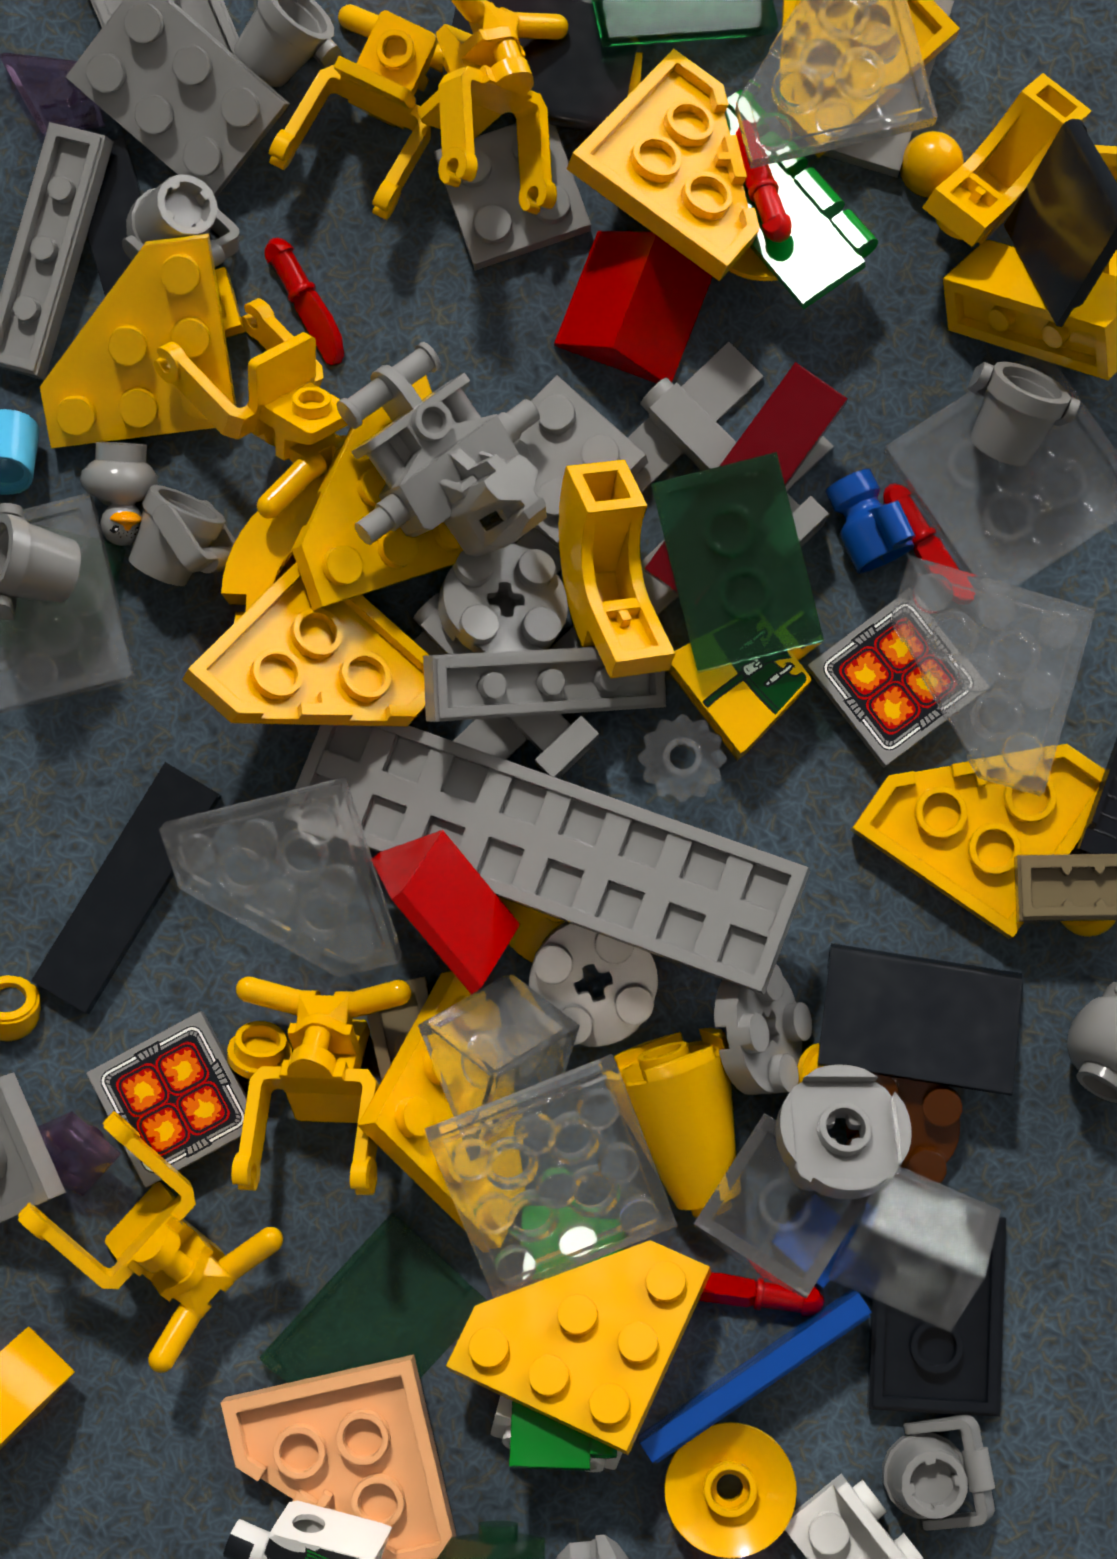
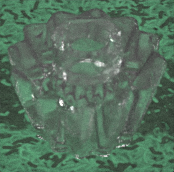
M685 714L679 715L674 721L661 719L658 722L656 731L644 735L646 748L638 756L639 762L645 767L643 780L656 786L659 797L673 795L680 803L685 802L691 795L704 798L710 785L721 782L719 768L727 761L726 755L719 749L722 737L709 731L706 720L692 722ZM686 747L693 752L695 762L691 767L679 769L671 763L670 754L676 748Z

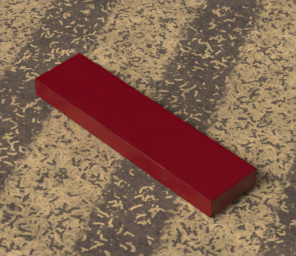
M795 362L644 568L645 572L697 608L847 404L848 398Z

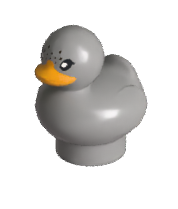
M96 442L95 459L81 472L80 483L83 489L103 504L109 506L102 514L100 524L106 539L115 545L126 546L133 544L142 516L135 504L144 500L150 486L158 485L155 471L146 463L147 445Z

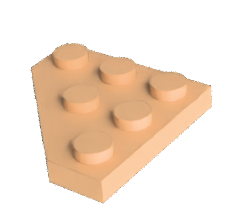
M414 1354L232 1395L222 1400V1412L237 1469L256 1481H259L261 1478L292 1498L293 1501L313 1504L391 1526L392 1530L381 1559H437L457 1554L459 1543Z

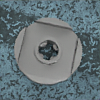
M510 544L481 557L466 555L464 550L461 551L448 572L438 597L439 617L445 632L452 641L457 637L462 645L472 650L471 653L543 650L550 648L563 628L568 612L566 591L561 579L555 573L556 566L554 560L542 550H529L517 544ZM497 593H502L512 598L517 606L512 610L511 616L506 617L501 615L499 606L489 605L488 599L494 598Z
M564 922L553 929L542 942L543 944L535 954L529 973L530 996L534 1009L541 1021L555 1032L563 1042L572 1045L581 1044L588 1047L614 1044L633 1034L651 1016L658 989L657 969L651 953L568 922ZM594 964L598 973L609 972L612 976V982L603 986L604 995L592 998L588 991L579 992L575 987L574 983L583 979L582 968L587 965Z
M777 964L764 995L722 979L715 1000L714 1022L715 1028L726 1027L727 1040L730 1049L719 1050V1054L729 1079L739 1091L746 1095L790 1092L799 1081L797 1066L802 1055V1041L808 1040L812 1034V1018L807 1005L803 1002L796 1003L793 992Z
M829 1065L817 1068L804 1076L802 1082L793 1087L778 1112L775 1127L779 1153L784 1163L788 1166L790 1178L795 1185L803 1190L816 1191L821 1195L836 1199L862 1198L887 1187L905 1159L911 1145L912 1130L910 1117L900 1097L895 1092L891 1096L883 1086L876 1083L878 1078L876 1075L856 1066ZM836 1118L846 1119L848 1129L858 1130L860 1138L852 1139L849 1145H842L837 1143L836 1139L831 1138L827 1130L833 1127Z

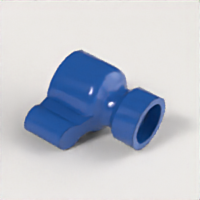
M863 469L849 474L834 482L825 490L834 511L843 514L845 517V524L841 529L840 537L856 572L859 574L869 572L892 562L908 553L914 547L912 539L915 538V534L899 500L885 505L879 502L878 495L881 489L871 469Z

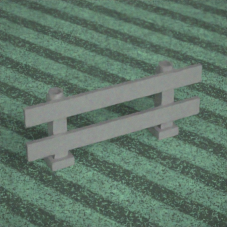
M730 342L722 347L682 386L677 382L673 384L666 377L658 382L642 399L640 405L649 413V418L628 437L646 454L648 464L634 477L641 493L650 487L683 454L710 479L736 444V441L717 422L752 390L764 376ZM822 436L757 525L767 536L762 552L778 568L785 564L824 526L829 513L812 496L799 505L787 493L833 449L834 446L824 436ZM535 527L516 543L529 550L539 549L546 552L555 562V573L558 574L561 571L559 549ZM665 539L641 561L645 587L657 616L678 597L676 593L646 573L644 569ZM439 593L434 595L413 617V620L423 630L414 642L429 655L471 653L472 650L462 645L457 637L452 641L445 632L438 611ZM497 593L494 598L488 599L489 605L499 606L501 615L506 617L511 616L512 610L517 606L512 598L502 593ZM573 626L550 649L582 648L575 627ZM561 714L475 719L453 741L507 760L529 740L541 752L535 759L536 767L542 773L560 779L599 742V733L582 716L571 725Z

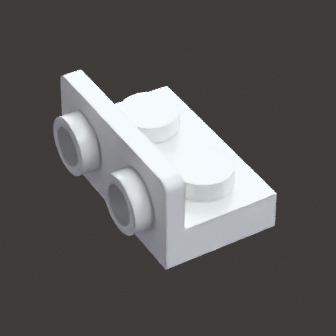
M842 1473L796 1509L785 1529L807 1559H924L905 1533L893 1540L878 1519L886 1514L887 1510L863 1479L852 1487Z

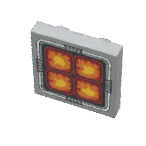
M909 589L806 667L883 768L987 690Z
M202 1011L86 1073L107 1115L109 1116L113 1111L117 1112L135 1128L144 1142L177 1171L241 1137L247 1094L237 1074L229 1066L227 1055L205 1013ZM124 1146L145 1188L162 1180Z

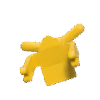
M450 0L463 17L469 21L473 34L448 24H444L436 31L435 34L444 55L443 66L448 74L443 76L438 84V90L417 110L422 123L441 130L442 157L438 167L439 178L444 184L455 188L460 186L461 179L472 182L476 177L478 169L474 139L502 114L510 112L515 115L517 124L520 207L523 211L535 215L540 212L541 207L550 210L556 203L557 189L552 182L548 108L541 94L531 90L534 85V78L529 64L524 58L526 55L518 38L561 39L568 32V21L560 14L513 12L503 7L497 8L492 2L487 0Z
M349 4L343 6L338 13L340 25L347 30L368 38L357 63L338 56L335 64L319 70L286 128L281 129L275 136L268 153L271 155L269 163L285 170L329 95L333 93L348 99V103L384 123L412 130L411 135L386 178L379 186L372 201V205H374L372 213L388 220L399 201L403 186L431 140V126L421 122L417 112L420 106L416 104L414 95L417 89L424 92L429 82L426 73L430 67L442 73L444 55L433 32L387 10L377 15Z
M257 298L244 305V309L248 314L241 318L245 331L267 351L252 358L248 363L249 400L246 406L242 408L236 407L187 357L184 350L175 342H169L157 348L160 358L154 360L153 364L159 376L167 383H173L222 435L239 440L252 433L266 443L275 446L277 457L284 461L287 459L292 461L293 464L257 501L259 514L264 518L272 519L277 517L313 480L327 472V468H329L336 450L343 445L347 436H339L335 432L348 424L345 423L337 410L336 403L340 399L320 388L324 377L322 365L316 360L315 338L305 332L294 337L275 318L269 304Z
M250 976L238 981L236 994L240 1000L297 1016V1022L290 1023L287 1032L293 1048L290 1060H283L281 1067L261 1066L250 1078L239 1152L234 1157L231 1172L232 1184H238L239 1190L256 1191L258 1187L270 1100L274 1090L283 1089L286 1092L294 1117L299 1121L360 1122L379 1087V1083L368 1069H360L370 1029L366 1020L353 1019V1017L356 1018L406 1004L411 997V988L405 981L393 980L356 991H336L334 996L321 995L320 991L299 990ZM358 1126L350 1169V1188L355 1189L356 1195H374L377 1185L376 1153L378 1145Z
M113 1111L102 1123L103 1127L174 1189L178 1196L175 1198L172 1192L161 1182H157L146 1192L105 1238V1244L117 1260V1263L111 1268L103 1266L32 1203L29 1202L20 1211L18 1220L37 1238L50 1243L102 1289H119L133 1273L139 1277L143 1274L152 1282L162 1297L169 1302L172 1298L180 1302L148 1357L149 1366L153 1371L165 1373L173 1367L198 1323L212 1308L209 1301L220 1289L226 1292L238 1278L277 1252L283 1245V1235L275 1227H266L225 1256L215 1243L183 1219L196 1205L191 1182L144 1142L133 1126L117 1112Z

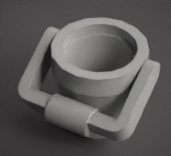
M258 0L257 7L234 48L236 57L272 87H282L312 56L323 68L335 64L338 56L344 57L338 45L332 40L334 37V26L330 17L314 0Z
M179 174L169 177L158 187L147 190L135 201L126 219L128 237L122 240V248L125 254L133 260L146 241L209 234L212 229L220 237L210 241L214 267H217L225 262V259L238 251L239 228L217 208V200L214 193L204 181L192 175Z
M1004 361L997 362L993 366L983 362L975 367L967 387L968 391L984 397L970 437L972 443L987 456L1014 466L1027 465L1052 425L1062 426L1072 422L1080 406V400L1070 397L1068 391L1060 383L1046 374L1018 363Z
M150 486L142 503L144 510L128 557L129 562L144 574L175 586H185L194 572L214 573L224 571L227 559L236 541L225 525L226 520L224 516L207 500H199L191 495L165 486Z
M1 503L0 619L14 621L18 598L63 603L70 597L79 576L81 552L75 540L28 523L25 520L21 506L12 503Z
M959 1415L904 1423L906 1435L900 1437L888 1449L882 1463V1483L889 1499L903 1513L921 1519L923 1530L926 1531L975 1527L987 1522L995 1512L992 1489H995V1482L988 1447H983L978 1422L969 1415ZM960 1430L964 1447L962 1453L948 1438L934 1432ZM969 1487V1492L973 1494L976 1512L955 1513L963 1505Z

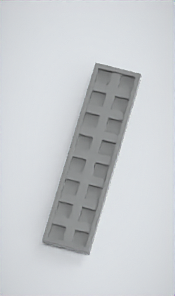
M320 725L284 814L285 817L294 822L378 853L443 830L498 897L763 995L766 992L811 872L804 865L412 726Z

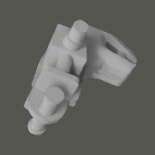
M420 342L411 354L392 367L382 365L372 373L370 383L349 398H342L336 403L340 416L353 429L361 426L362 420L380 407L385 410L392 420L390 424L351 451L356 460L367 455L386 482L379 494L381 501L375 505V509L355 523V530L366 544L371 545L390 530L396 531L398 528H401L406 536L417 537L433 530L444 522L466 555L481 557L509 546L547 518L544 498L537 497L534 492L538 469L526 457L519 455L513 444L520 439L522 432L539 421L540 414L530 400L524 399L506 413L501 412L498 415L481 417L461 389L462 386L470 381L465 372L421 400L412 384L429 372L434 373L439 370L441 362L437 353L428 343ZM497 511L498 515L490 520L491 524L483 527L479 520Z

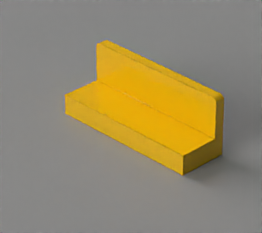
M986 240L943 278L949 331L1101 379L1109 380L1117 373V276L1102 272L1083 305L1072 310L1062 327L1056 326L1020 255L1013 246Z

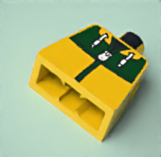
M754 610L675 650V656L668 672L738 761L808 688L812 679L799 660L824 642V637L812 619L803 611H800L778 629L774 630L758 610Z

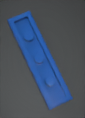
M850 1289L818 1313L799 1324L639 1434L640 1445L652 1463L655 1461L659 1463L870 1318L871 1310L861 1295L855 1289Z

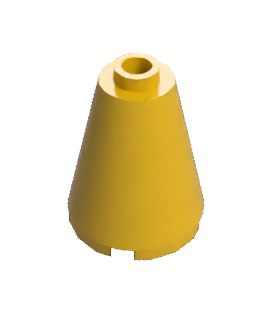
M716 1028L699 1029L702 1041L684 1042L681 1032L641 1043L614 1056L617 1069L606 1064L600 1067L606 1088L675 1206L679 1210H691L694 1217H706L725 1210L730 1205L728 1198L736 1194L739 1189L732 1085L724 1070L719 1050L729 1049V1044L723 1030Z

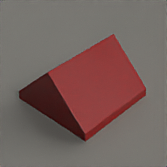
M598 231L555 339L554 346L654 383H658L666 377L673 382L713 276L653 232Z
M443 830L381 851L371 861L391 900L470 994L473 995L484 985L519 928L520 923Z

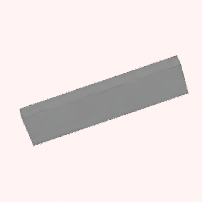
M49 122L0 292V368L42 380L47 376L114 143L105 135Z
M596 647L423 656L426 721L430 722L666 707L665 671L610 679Z

